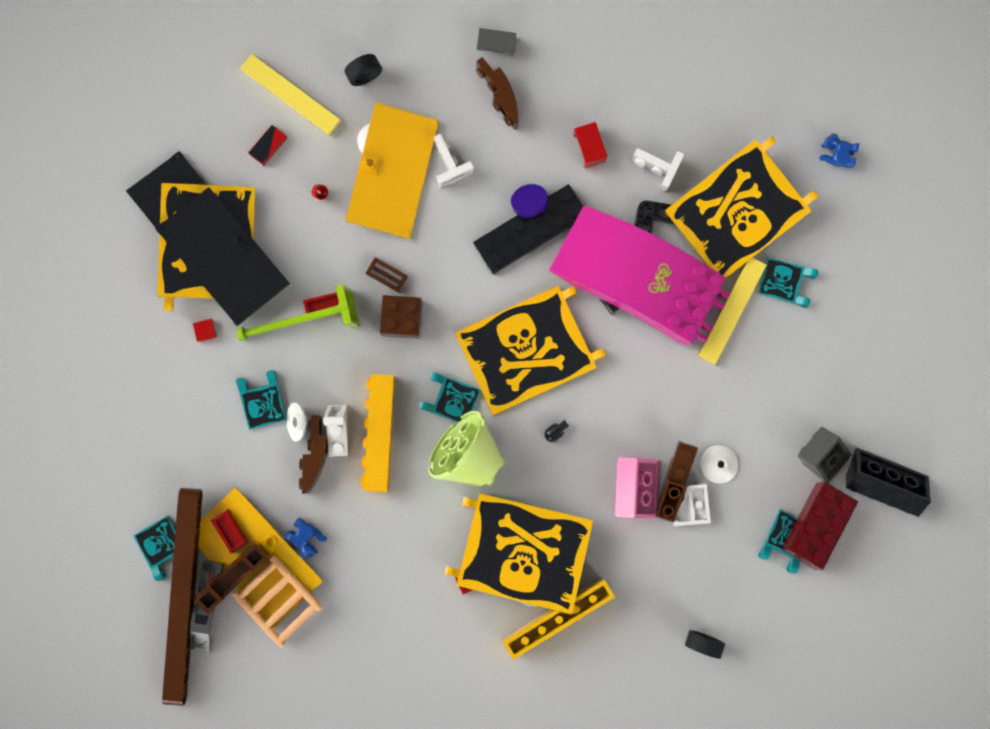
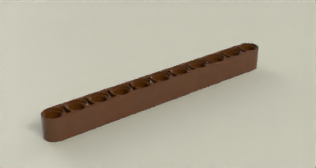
M180 488L178 494L162 694L163 705L184 706L187 699L191 653L190 623L194 610L203 498L202 489Z

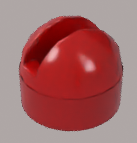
M317 184L313 186L311 193L314 198L324 200L328 196V189L325 185Z

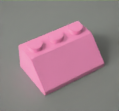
M618 458L615 516L657 518L655 514L658 505L660 460Z

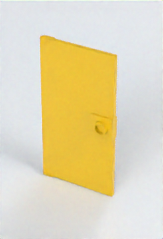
M375 102L345 222L411 239L439 120Z
M237 487L201 519L199 549L210 561L224 563L223 570L255 541L269 553V558L235 587L239 592L271 562L270 559L273 555L293 573L310 593L323 581ZM227 509L230 510L249 543L233 553L229 552L211 522V519ZM275 568L245 599L253 606L283 575ZM289 582L258 613L267 620L297 590ZM302 596V597H301L276 623H274L271 627H272L273 629H274L275 627H277V625H278L296 606H298L305 598Z

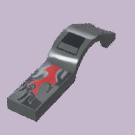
M206 560L202 562L198 593L223 571L224 563ZM195 603L190 623V649L197 647L204 648L207 652L211 651V624L215 608L207 614Z

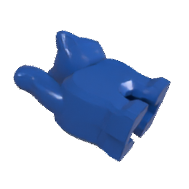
M832 133L821 146L834 149L832 157L826 154L820 155L819 159L835 167L853 168L857 158H850L849 155L853 156L858 151L860 144L841 141L837 134Z
M299 517L293 524L295 527H298V532L288 531L284 539L290 540L299 548L302 559L311 558L315 553H318V550L308 542L314 536L319 541L326 542L327 537L323 536L321 531L314 525L306 523L305 520Z

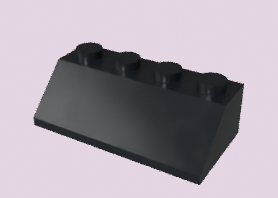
M855 449L846 473V488L919 517L931 503L929 476L862 449Z

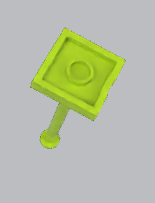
M343 284L335 286L339 300L337 306L249 329L240 327L236 330L237 338L239 341H246L248 336L337 313L342 314L345 325L351 328L360 327L352 290Z

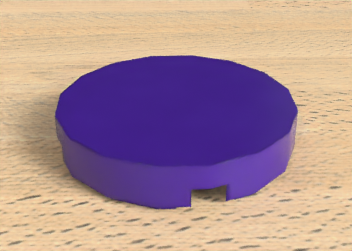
M537 184L524 185L517 189L511 197L513 210L518 216L523 218H533L539 212H544L549 202L546 190Z

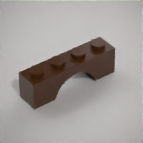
M257 541L253 542L195 596L194 601L209 614L243 579L269 558V553Z

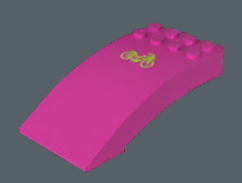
M585 205L582 207L548 270L579 290L590 293L633 315L681 345L693 344L695 338L706 343L708 337L699 332L701 328L707 332H712L713 327L704 321L711 306L720 310L725 306L716 299V296L723 299H728L730 296L729 293L721 289L726 277L695 257L643 229Z

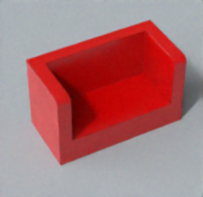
M596 122L574 128L573 136L577 137L584 158V168L605 163L608 156Z

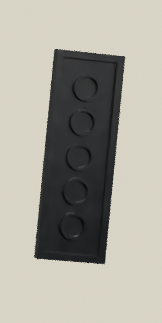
M569 184L548 196L549 202L544 212H539L533 218H523L517 215L473 242L493 275L573 226L583 205Z

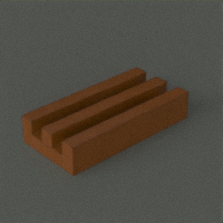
M376 257L365 273L398 293L408 278L406 274ZM376 263L386 268L387 270L393 272L394 274L400 276L402 279L398 280L397 278L375 267ZM372 270L397 283L398 286L396 287L393 284L387 282L386 280L380 278L379 276L373 274Z

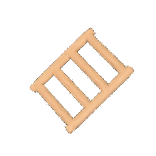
M273 555L270 559L271 562L240 592L237 591L232 596L267 635L282 648L286 643L285 640L315 611L322 610L323 606L293 573ZM277 568L283 577L252 606L245 597ZM290 582L297 591L275 613L265 620L258 612ZM303 596L310 606L279 635L271 626Z

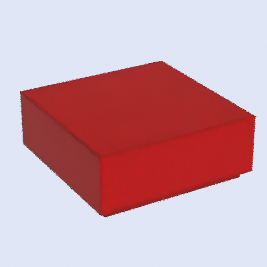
M213 319L193 323L197 342L217 338Z

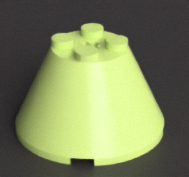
M470 411L460 417L462 420L456 426L452 424L441 436L430 456L429 462L432 465L431 469L428 468V472L435 479L476 486L491 485L495 480V474L504 465L505 459L502 458L483 415L478 411Z

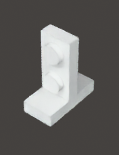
M441 134L434 136V143L448 170L436 176L439 188L474 173L471 161L458 166L455 155H450L449 149L451 148L447 139H443Z
M637 148L632 161L639 167L651 169L656 175H664L665 177L659 190L666 192L684 154L677 151L670 164Z
M328 405L323 417V422L327 429L329 457L349 455L346 421L347 405Z

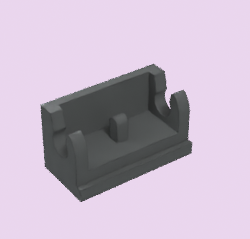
M479 28L477 50L514 55L516 33Z

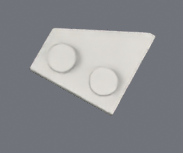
M707 484L686 486L672 526L711 523Z

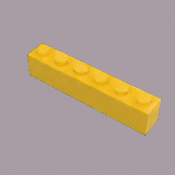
M371 374L370 379H367L366 386L370 392L369 398H366L365 409H368V417L364 419V429H367V436L363 438V448H366V456H362V467L365 468V473L361 475L360 486L364 487L363 491L389 492L395 376Z
M600 578L577 593L573 614L550 609L503 638V644L514 660L615 598L606 581Z

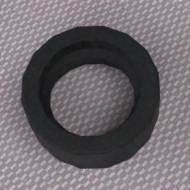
M366 54L351 61L346 66L344 73L352 86H361L377 78L382 72V66L374 54Z
M689 630L685 646L701 654L721 659L725 643L709 635Z

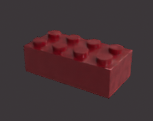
M825 481L817 482L781 550L814 570H823L859 501Z

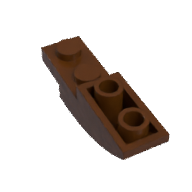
M481 57L476 61V72L481 79L485 78L488 82L489 90L494 93L492 105L497 112L500 111L504 115L505 123L516 130L518 128V109L512 87L500 67L493 71L485 59Z
M311 415V420H308V431H311V439H308L307 448L311 453L303 454V458H300L299 469L302 470V478L299 479V490H302V494H308L313 489L321 475L327 457V435H322V416Z
M678 441L664 479L656 509V517L671 522L675 521L686 489V482L698 450L697 446Z

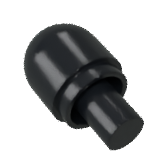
M563 420L560 424H552L545 430V439L548 442L557 441L563 436V430L569 426L568 423Z

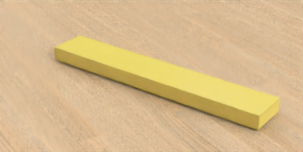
M253 54L241 66L240 69L329 136L341 122L338 117Z
M753 257L745 263L698 357L713 365L717 363L766 264Z

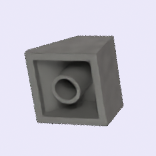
M823 427L813 434L812 439L798 454V458L803 465L827 483L833 479L851 456L841 438Z

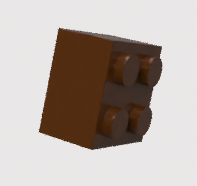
M383 295L380 324L381 336L420 339L422 298Z

